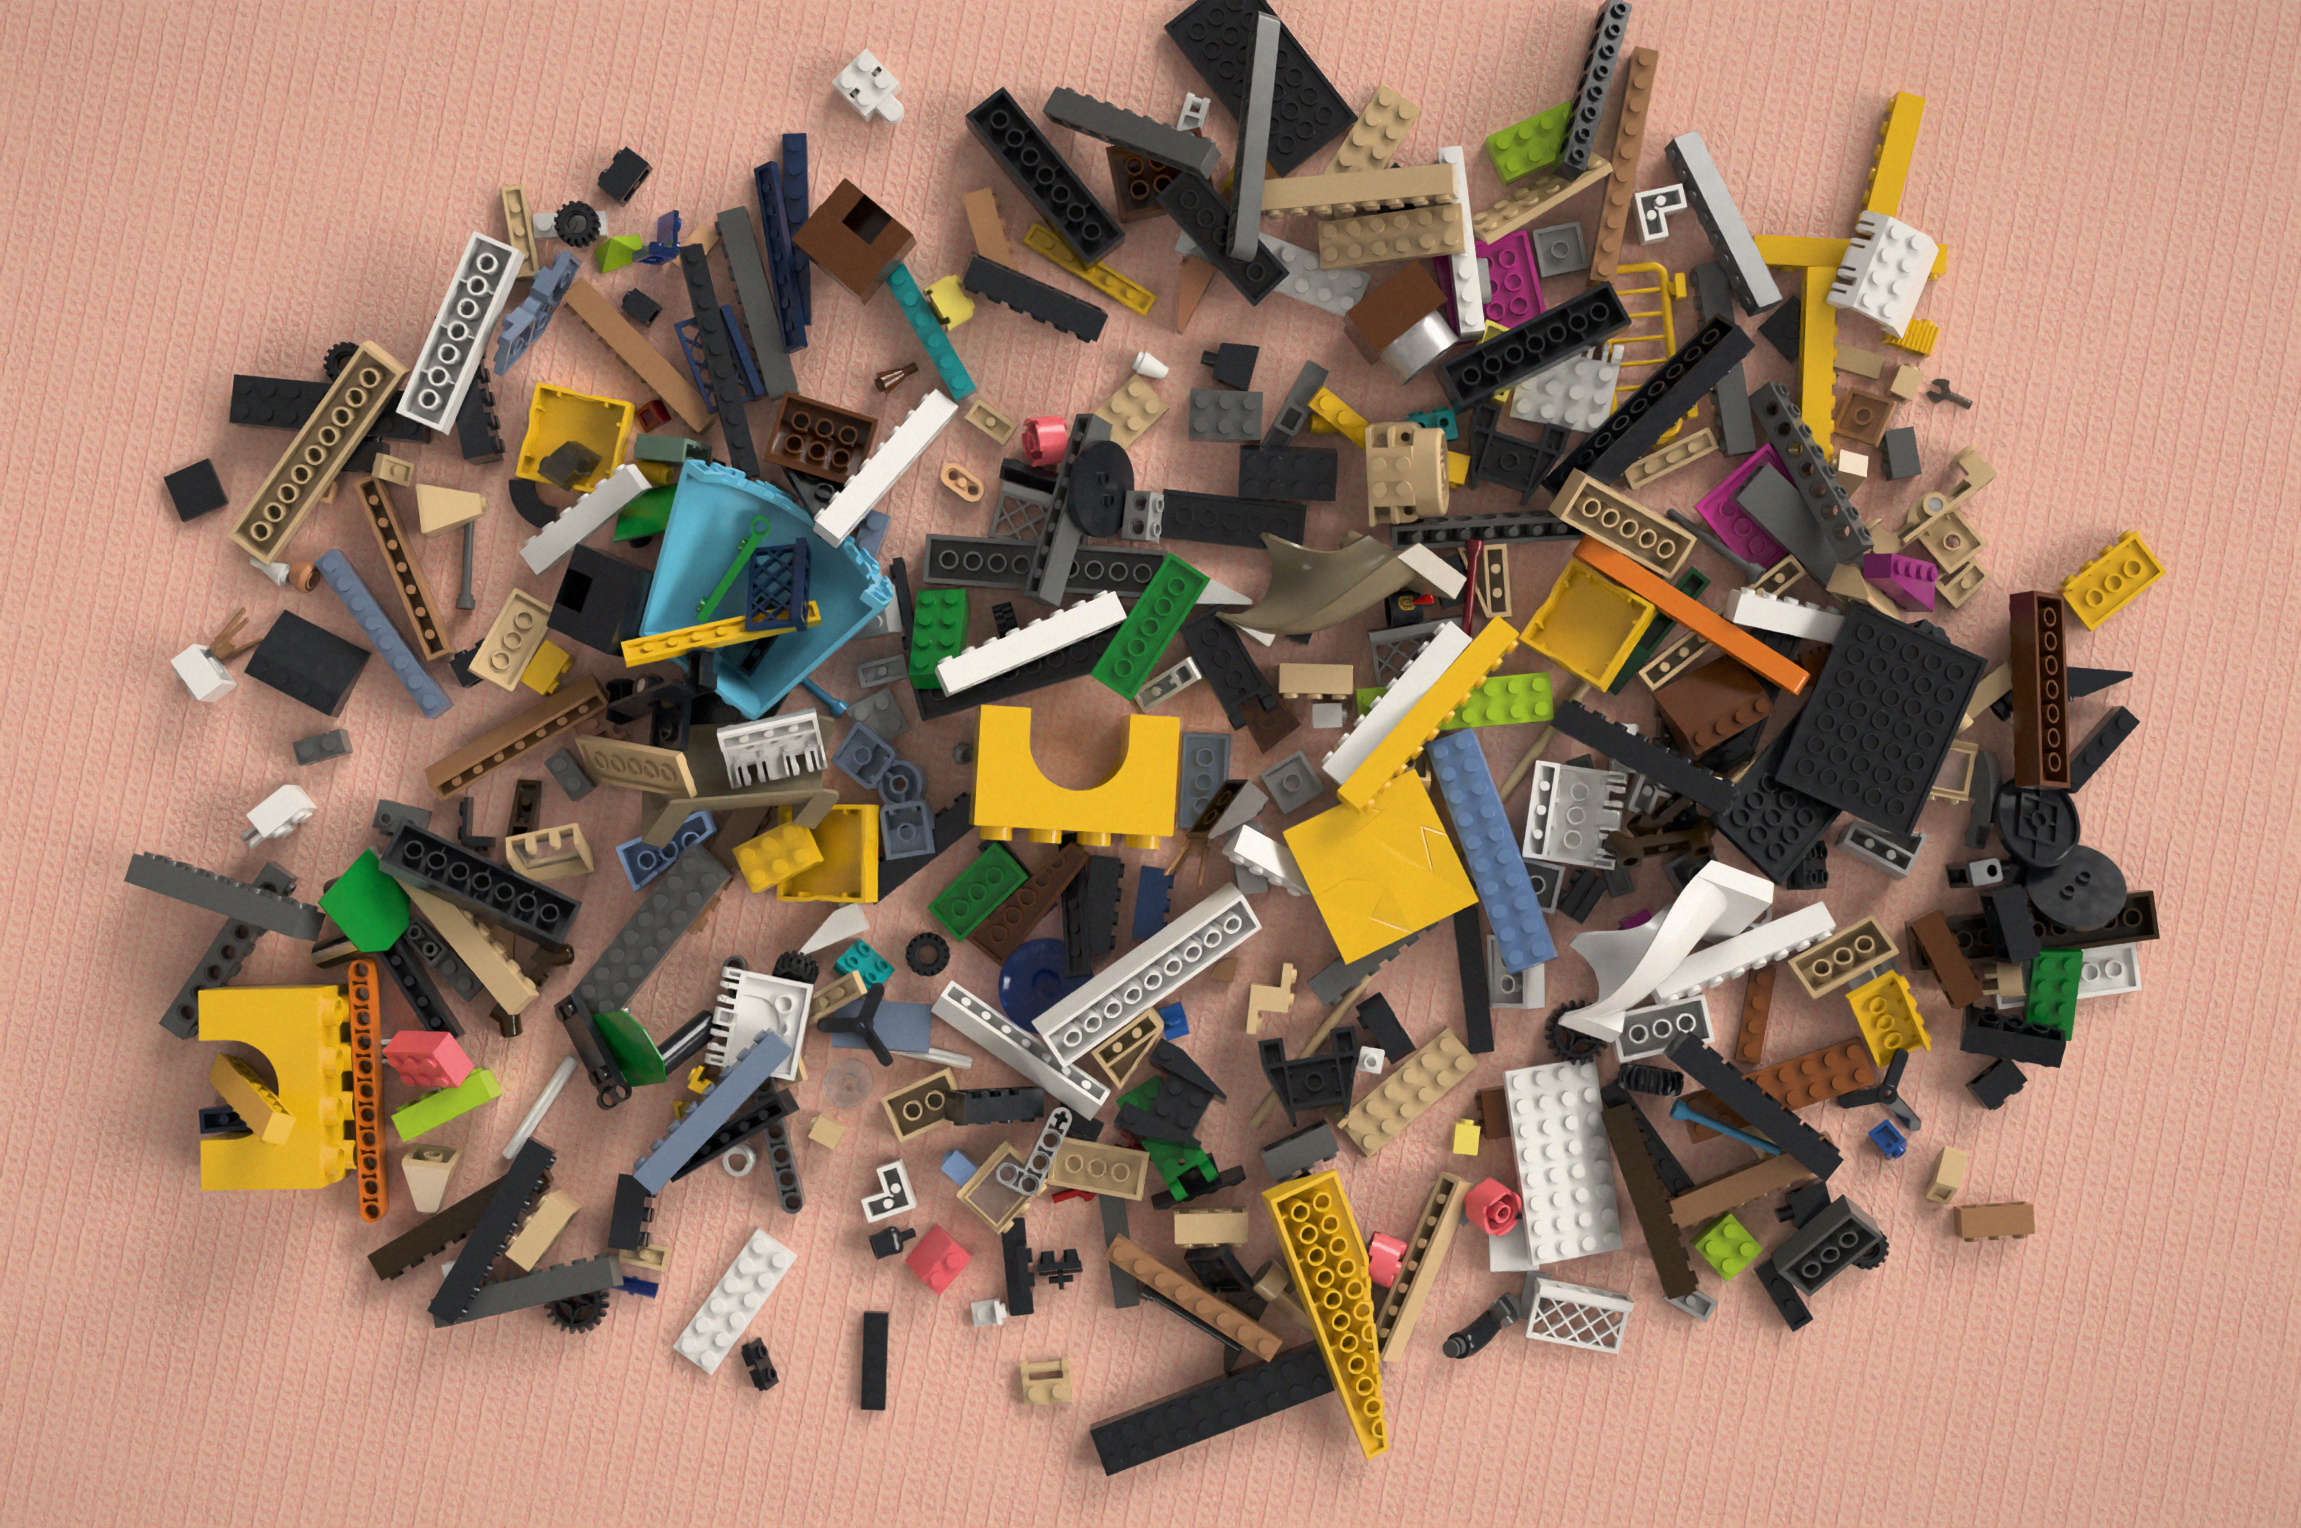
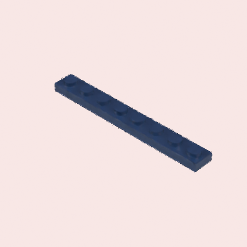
M806 133L782 134L784 205L804 326H812L811 262L797 250L791 240L809 219L808 140Z
M769 161L754 168L783 351L784 353L792 354L807 348L808 344L778 162Z

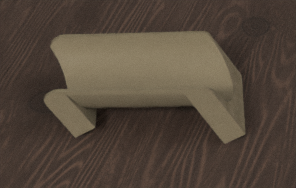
M817 715L826 754L828 743L835 730V719L824 715ZM750 721L690 725L688 750L682 753L686 758L687 766L698 794L693 798L687 799L642 790V843L665 848L690 813L699 811L792 804V823L815 829L838 801L839 793L832 789L823 788L822 770L817 769L814 751H810L814 767L813 772L807 770L804 753L795 755L800 771L799 775L794 776L790 756H787L790 777L770 781L766 762L763 761L766 782H760L757 774V764L747 766L751 776V785L745 786L740 766L738 770L742 787L731 789L723 752H721L717 737V729Z

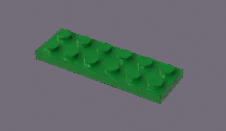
M1169 553L1090 676L1131 702L1211 579L1174 554Z

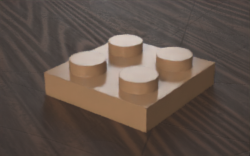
M1851 387L1834 423L1833 433L1878 448L1895 411L1897 402Z

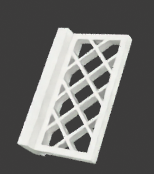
M1536 1277L1534 1283L1535 1293L1524 1333L1525 1337L1619 1354L1629 1312H1632L1634 1302L1629 1294ZM1540 1297L1551 1299L1554 1304L1543 1312L1538 1307ZM1567 1302L1574 1303L1577 1309L1564 1316L1560 1307ZM1590 1307H1596L1600 1314L1588 1321L1583 1311ZM1557 1309L1562 1319L1550 1326L1545 1316ZM1613 1311L1622 1312L1620 1320L1612 1325L1606 1318ZM1581 1314L1586 1323L1573 1330L1568 1321ZM1543 1318L1548 1328L1540 1333L1533 1332L1534 1323ZM1604 1318L1609 1327L1596 1334L1591 1325ZM1566 1323L1571 1332L1564 1337L1557 1336L1554 1330ZM1589 1327L1594 1336L1587 1341L1580 1340L1577 1334ZM1610 1332H1613L1616 1336L1613 1346L1604 1345L1600 1339Z

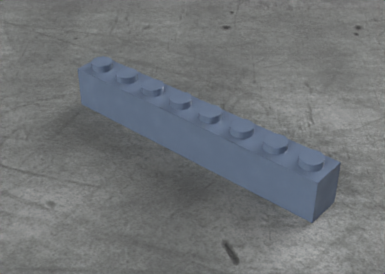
M333 548L314 562L427 718L437 719L452 708L454 703L344 553Z
M770 1027L766 1031L762 1029L754 1037L753 1045L749 1049L746 1047L742 1049L736 1056L737 1061L731 1067L728 1065L720 1072V1079L714 1085L710 1083L702 1091L703 1097L697 1103L695 1101L690 1103L684 1111L686 1114L680 1120L676 1119L667 1128L668 1133L662 1139L658 1137L649 1147L651 1151L645 1157L641 1155L633 1163L632 1176L653 1195L671 1179L791 1054V1046Z

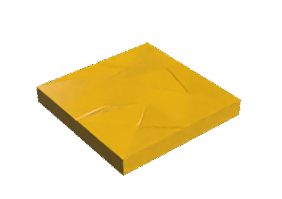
M1415 768L1403 773L1400 777L1393 778L1390 781L1392 783L1391 787L1384 795L1379 793L1375 797L1374 801L1376 803L1367 813L1363 811L1358 816L1344 803H1341L1282 832L1346 965L1479 902Z

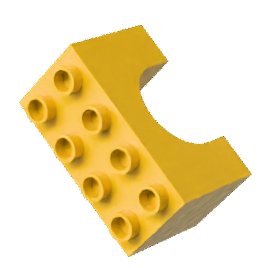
M980 705L976 708L969 824L980 825L979 838L1012 841V827L1028 828V841L1061 844L1062 830L1077 831L1076 844L1110 846L1111 833L1125 834V847L1160 849V836H1173L1180 717L1136 714L1120 717L1118 752L1112 768L1095 785L1083 790L1074 791L1053 784L1042 775L1035 765L1030 751L1031 708Z
M348 983L229 985L198 991L199 1041L236 1040L250 1044L260 1050L275 1069L279 1084L278 1098L297 1118L285 1146L276 1144L275 1147H270L260 1142L261 1139L253 1134L254 1131L252 1129L230 1131L201 1140V1191L320 1189L351 1176V1169H357L358 1163L356 1140H350V1120H355L354 1091H349V1072H353L352 1042H346V1039H349L348 1023H351Z

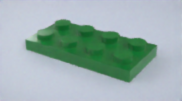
M996 841L927 908L961 942L1030 876Z
M2080 948L2041 949V956L2030 960L2023 1020L2029 1024L2032 1021L2065 1030L2066 1041H2071L2083 951Z

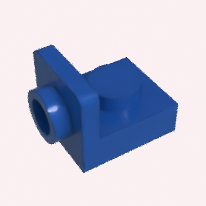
M1181 1002L1162 1007L1158 1010L1160 1017L1164 1020L1163 1031L1167 1041L1190 1034L1188 1020Z
M1885 1119L1868 1133V1136L1880 1148L1888 1161L1892 1158L1897 1159L1906 1152V1140L1888 1119Z

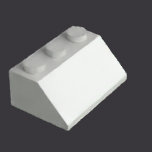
M1487 935L1489 1008L1533 1009L1545 1007L1544 963L1516 974H1509L1495 935Z

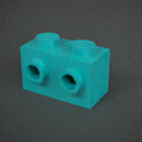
M1446 407L1432 409V413L1423 415V411L1408 414L1409 418L1404 420L1417 422L1422 428H1442L1447 442L1456 441L1459 438L1453 409L1447 410Z

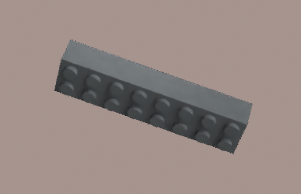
M698 842L689 846L572 992L579 991L584 1003L597 1014L624 1010L734 873Z
M146 851L144 855L133 853L124 879L125 882L292 938L314 942L318 940L326 916L325 913L317 911L318 906L305 902L302 903L288 896L277 895L276 892L259 889L255 885L238 882L234 878L217 875L212 871L196 868L191 864L178 862L164 855H157Z

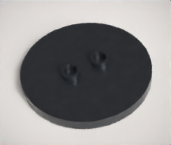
M1097 440L1089 443L1077 456L1070 473L1068 485L1070 511L1077 527L1090 537L1107 538L1120 530L1123 526L1127 490L1134 491V473L1131 461L1125 450L1113 441Z
M2014 778L2001 786L1995 796L1992 816L1996 834L2005 850L2020 863L2036 869L2052 868L2068 860L2076 850L2080 838L2079 815L2068 793L2064 789L2045 791L2015 787Z
M2077 845L2072 856L2062 864L2047 869L2029 867L2025 877V890L2028 895V901L2033 909L2051 924L2072 931H2091L2108 925L2120 914L2127 896L2126 881L2118 866L2103 853L2082 845Z

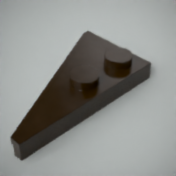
M1254 1290L1227 1293L1228 1303L1259 1321L1269 1303ZM1226 1344L1224 1348L1223 1371L1229 1374L1241 1352L1235 1351Z

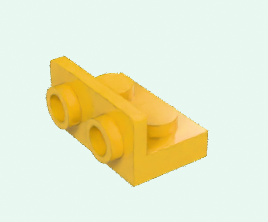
M701 1065L693 1068L687 1079L690 1082L688 1085L689 1089L702 1095V1091L710 1083L713 1085L716 1083V1081L710 1078L703 1080L709 1066Z

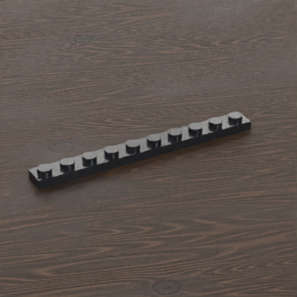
M700 243L678 247V254L732 468L745 472V479L759 477L760 470L703 245Z

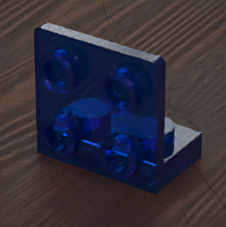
M672 210L658 218L657 242H650L649 245L642 246L641 249L633 252V262L661 266L677 258L680 252V243L677 241L678 232L681 229L679 210Z

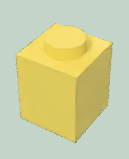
M1460 1118V1122L1454 1121L1450 1148L1452 1153L1477 1156L1480 1126L1474 1124L1475 1120Z

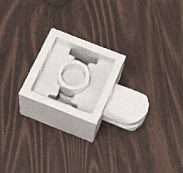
M867 49L857 56L832 81L834 89L867 123L877 114L891 125L898 124L904 118L903 105L895 98L902 91L900 82Z
M284 785L246 815L253 823V826L245 831L240 838L243 841L249 840L246 843L249 849L256 847L266 838L276 839L281 837L283 839L294 831L292 827L300 822L302 824L313 816L311 812L317 807L300 785Z

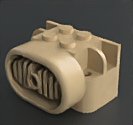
M1414 421L1375 422L1365 428L1369 527L1375 526L1378 523L1399 524L1413 522L1422 516L1445 515L1449 502L1447 440L1444 430L1442 428H1422L1420 424Z

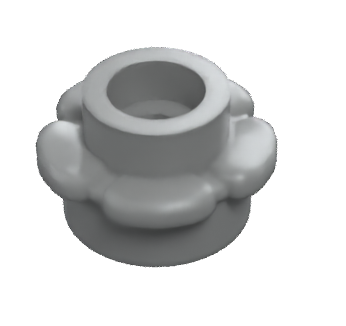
M960 742L954 747L952 757L955 759V763L967 765L972 762L973 747L969 743Z

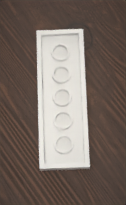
M2135 942L2081 949L2083 951L2077 999L2142 990ZM2031 959L2023 961L2027 983ZM1989 961V965L1997 964V961ZM1993 994L1995 1009L2025 1006L2026 995L2000 997V994Z
M758 1228L676 1341L673 1348L712 1375L798 1255L761 1228Z

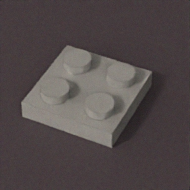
M1580 221L1531 231L1540 279L1588 270L1589 265Z
M889 687L846 709L853 725L856 722H861L887 741L911 730Z
M1301 749L1260 773L1261 778L1284 815L1326 791Z

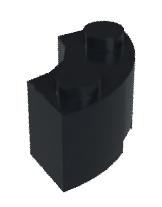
M1381 992L1376 993L1356 1006L1360 1014L1357 1020L1364 1030L1367 1028L1370 1030L1378 1043L1375 1048L1385 1051L1384 1058L1387 1057L1391 1065L1416 1050Z

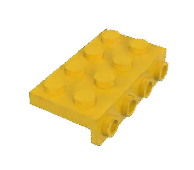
M2126 530L2117 537L2118 542L2113 546L2109 544L2098 552L2100 555L2094 561L2089 559L2079 567L2081 571L2075 576L2070 574L2060 581L2062 586L2056 592L2059 595H2064V602L2088 632L2093 631L2167 573L2139 537L2141 534L2139 530Z
M1893 969L1845 995L1878 1069L1890 1064L1892 1056L1898 1048H1903L1908 1053L1921 1046L1926 1052L1932 1050L1929 1044L1932 1039L1928 1031L1922 1027V1024L1925 1022L1921 1014L1914 1008L1917 1006L1914 997L1910 993L1908 994L1907 990L1910 989V986L1903 975L1899 977Z

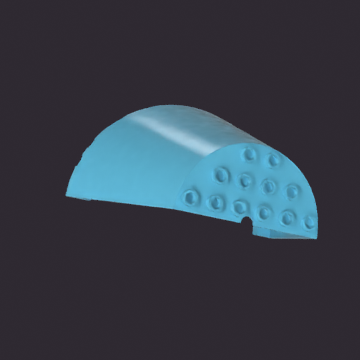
M686 460L680 474L639 636L647 637L703 624L696 619L697 612L695 607L703 596L708 598L739 551L736 550V547L743 536L749 537L752 533L750 522L756 515H764L770 522L769 534L762 538L756 548L796 544V538L806 537L812 551L809 601L816 600L822 625L807 628V631L797 632L796 630L780 634L751 677L738 671L724 659L720 663L713 665V672L718 673L717 690L714 691L722 697L723 702L739 709L743 717L755 721L883 611L892 600L894 591L891 588L893 586L888 577L884 576L883 578L880 575L881 565L869 555V552L864 547L859 551L853 545L856 540L852 536L848 535L837 548H834L823 538L820 539L813 531L814 523L805 507H800L799 503L792 501L794 496L779 490L766 481L763 483L757 479L754 483L744 478L746 476L745 472L729 466L724 467L712 462L708 467L705 465L704 460ZM760 520L754 523L753 528L758 532L766 530L767 524ZM785 553L780 559L786 563L793 556V553ZM768 555L757 556V562L762 565L770 557ZM750 557L705 624L746 615ZM775 562L767 570L773 574L781 565ZM785 571L779 579L785 582L792 574L789 571ZM762 573L756 578V582L761 585L769 577ZM774 581L766 590L772 594L780 585ZM785 590L777 598L784 602L790 596V593ZM760 593L754 599V602H756L760 596L764 597L765 599L767 598V596L763 593ZM725 646L714 648V650L721 653ZM685 655L667 659L670 662L677 663L686 674L688 673L689 661L685 658Z

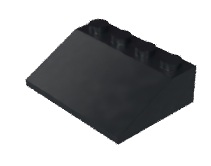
M284 610L255 650L244 673L330 717L339 718L372 653L288 610Z

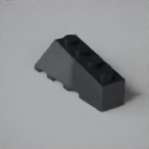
M1974 1002L1964 1006L1960 1031L1961 1051L1971 1054L1989 1055L1994 1058L2011 1059L2021 1063L2039 1064L2044 1067L2060 1068L2066 1048L2065 1030L2032 1021L2029 1024L2021 1019L2020 1016L2010 1014L2009 1017L1995 1013V1008L1986 1006L1984 1010L1973 1006Z

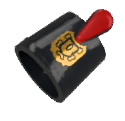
M1412 591L1394 592L1384 599L1388 627L1391 629L1422 623L1424 616L1423 606H1432L1435 598L1432 595L1421 597L1420 593Z

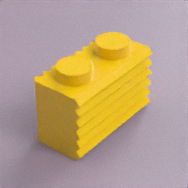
M1911 317L1903 339H1899L1884 331L1880 343L1926 359L1932 354L1940 328L1935 327L1933 321L1927 319L1918 321Z

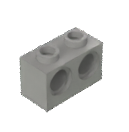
M1127 490L1122 539L1133 542L1159 543V535L1162 529L1161 517L1164 509V495L1152 491Z

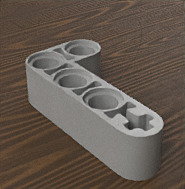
M1058 1107L1051 1111L1023 1169L1011 1163H1003L995 1169L994 1178L996 1182L1025 1197L1036 1194L1071 1124L1072 1115L1070 1111L1064 1107ZM1062 1113V1118L1065 1122L1060 1123L1056 1130L1048 1129L1049 1126L1053 1128L1057 1122L1054 1115L1057 1116ZM1046 1134H1050L1055 1138V1145L1051 1148L1043 1143V1138ZM1035 1156H1040L1044 1159L1045 1165L1043 1169L1038 1170L1034 1168L1032 1161ZM1006 1167L1011 1170L1012 1178L1010 1181L1001 1179L1000 1171L1002 1168ZM1025 1178L1031 1179L1034 1183V1189L1031 1192H1026L1022 1188V1181Z

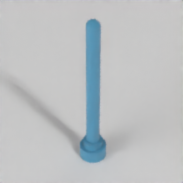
M808 677L800 682L802 686L829 707L830 715L835 719L839 720L842 713L850 707L844 700L840 701L839 699L835 700Z
M1676 1099L1672 1105L1670 1117L1678 1121L1689 1119L1774 1155L1782 1153L1780 1146L1691 1110V1107L1687 1106L1686 1102Z

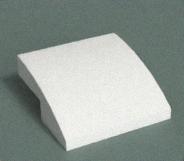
M1516 1219L1518 1220L1516 1225L1502 1236L1488 1234L1490 1273L1539 1271V1265L1533 1266L1529 1264L1523 1219Z

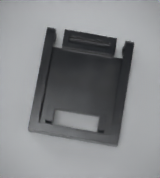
M1227 1246L1187 1249L1183 1259L1206 1289L1213 1293H1217V1291L1220 1293H1234L1253 1290V1280Z

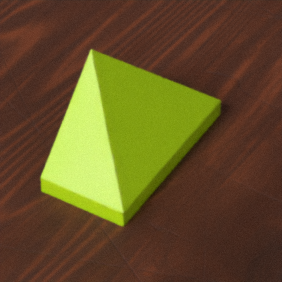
M639 234L612 237L594 250L602 274L648 258Z

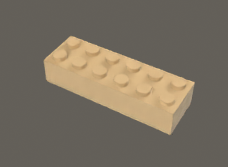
M1576 468L1572 470L1548 509L1564 522L1671 580L1698 539L1686 529Z

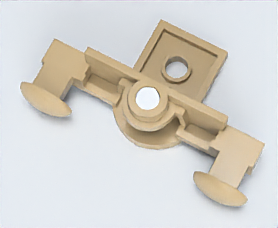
M1969 445L1963 448L1950 461V470L1959 466L1967 477L1945 495L1939 492L1924 494L1912 505L1907 514L1906 525L1889 536L1880 526L1883 522L1882 518H1875L1865 523L1863 526L1870 531L1872 535L1871 540L1874 543V546L1870 548L1871 552L1869 554H1897L1914 540H1917L1945 574L1949 576L1985 549L1988 544L1957 510V507L1998 475L1987 461L1984 462L1975 452L1979 446ZM1951 536L1957 538L1959 546L1957 548L1948 547L1946 538Z

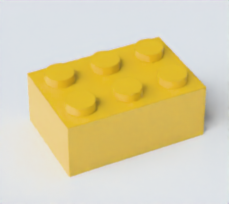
M792 820L732 849L752 893H761L824 862L809 828L793 824Z

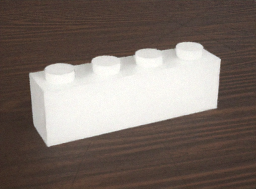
M1238 825L1230 830L1222 853L1229 856L1231 862L1249 867L1251 873L1267 877L1268 882L1271 884L1282 885L1287 888L1288 893L1294 896L1311 893L1291 850L1246 825Z

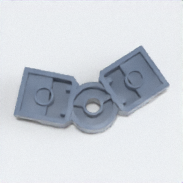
M563 249L562 253H558L554 258L552 270L545 266L538 270L532 280L534 284L530 295L524 301L521 308L517 307L511 314L507 313L503 318L501 324L504 327L503 332L497 341L499 349L493 359L496 362L494 373L502 377L527 352L530 342L535 343L545 332L553 316V313L549 312L550 307L557 308L563 299L562 296L567 292L582 264L572 253Z
M856 722L830 761L865 789H878L882 800L886 803L880 811L886 860L935 853L932 829H935L932 805L924 799L928 790V778L925 771L913 761L902 760L901 751L882 736L875 734L861 722ZM901 778L906 782L904 790H900L898 786Z

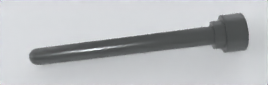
M1671 508L1667 511V516L1744 571L1745 579L1753 585L1762 578L1766 570L1758 563H1748L1675 509Z
M474 521L464 525L461 594H458L455 606L456 609L475 610L476 600L473 599V594H471Z

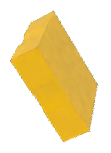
M536 382L529 413V427L522 443L515 476L522 480L580 493H593L596 490L594 486L605 478L609 480L614 476L612 471L624 463L636 406L631 402L599 395H584L568 388Z
M1571 558L1554 584L1548 599L1536 611L1519 639L1523 646L1605 693L1656 616L1657 610L1650 602L1625 588L1610 583L1600 573Z
M792 804L778 805V826L792 820ZM834 804L815 829L809 828L824 862L777 884V901L878 902L879 805Z

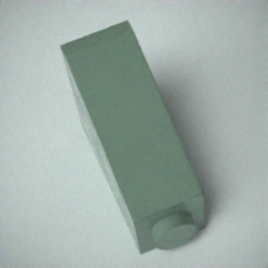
M637 434L633 458L646 462L667 463L668 465L683 467L686 460H704L705 463L706 460L710 461L712 446L681 437Z

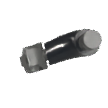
M1506 1292L1496 1301L1492 1302L1489 1305V1310L1482 1313L1474 1322L1464 1329L1451 1334L1443 1344L1444 1354L1449 1358L1457 1359L1473 1356L1492 1340L1502 1328L1501 1325L1507 1328L1524 1315L1520 1308L1521 1303L1515 1296L1512 1297L1509 1292Z

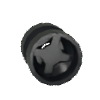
M2010 689L1989 706L1991 711L2003 722L2011 718V713H2013L2012 690Z

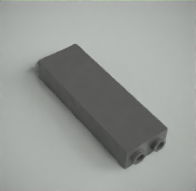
M1760 462L1728 497L1787 555L1793 554L1806 573L1827 594L1832 595L1826 588L1837 563L1847 565L1848 562L1861 566V571H1864V554H1861L1852 561L1839 560L1802 494L1769 462Z

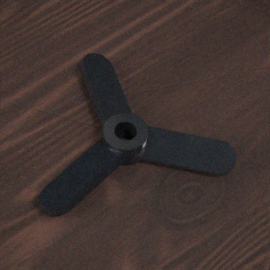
M873 983L858 1017L822 1018L818 1021L817 1028L820 1032H854L856 1035L864 1038L883 1066L888 1067L893 1063L891 1054L873 1029V1018L885 991L881 983Z
M1903 1048L1896 1049L1883 1083L1874 1089L1841 1095L1838 1099L1839 1106L1843 1109L1882 1102L1895 1113L1909 1130L1918 1131L1921 1128V1119L1897 1093V1087L1909 1057L1908 1052ZM1885 1091H1891L1889 1096H1883Z

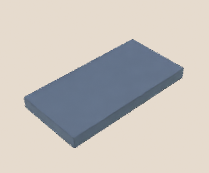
M1182 732L1178 829H1191L1226 779L1229 778L1231 734Z
M853 1000L837 1009L834 1013V1018L858 1017L865 1000ZM881 1001L873 1018V1029L888 1051L929 1053L932 1021L931 1009L933 1005ZM854 1032L832 1033V1048L871 1050L864 1038L856 1035Z

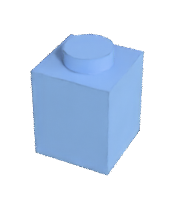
M959 1148L954 1152L950 1149L941 1158L943 1164L940 1169L961 1188L979 1168Z

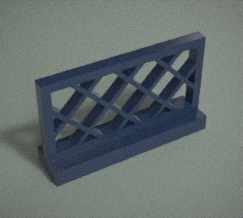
M730 304L721 306L719 312L729 351L733 358L732 363L737 368V383L744 387L747 396L741 397L742 403L761 400L765 391ZM695 317L675 323L674 328L710 415L718 412L717 406L712 407L709 396L713 391L712 385L702 381L700 377L703 368L708 370L705 364L706 361L704 359L702 363L695 360L691 354L694 346L702 349V345L696 342L699 333L697 332L695 339L691 340L684 336L681 329L687 326L697 329Z
M806 537L796 538V544L756 548L751 554L745 622L747 632L796 627L797 632L807 631L812 551ZM785 553H793V556L786 563L780 559ZM768 555L770 558L764 564L760 565L757 562V556ZM777 562L781 567L772 574L767 569ZM785 571H789L792 576L785 582L781 581L779 577ZM762 573L766 574L769 578L759 585L756 582V578ZM775 581L780 586L771 594L766 588ZM787 590L790 596L784 602L780 601L777 597ZM760 593L765 594L767 598L759 605L754 602V599ZM774 601L779 606L771 613L767 612L765 608ZM783 610L789 613V619H776ZM760 612L766 616L761 622L753 623V618Z

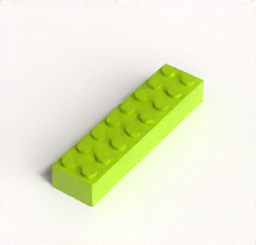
M1550 672L1487 677L1486 682L1479 689L1475 687L1469 693L1472 695L1469 701L1463 707L1459 705L1454 710L1456 714L1448 724L1443 722L1438 729L1446 731L1470 727L1479 728L1552 721L1554 713ZM1385 687L1354 690L1357 719L1362 714L1367 717L1372 711L1369 706L1379 695L1383 698L1388 691Z

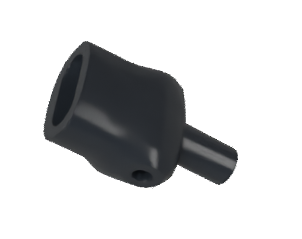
M890 1226L879 1233L870 1235L869 1242L875 1258L879 1260L889 1255L901 1253L903 1251V1241L916 1237V1233L913 1228L899 1232L897 1227Z

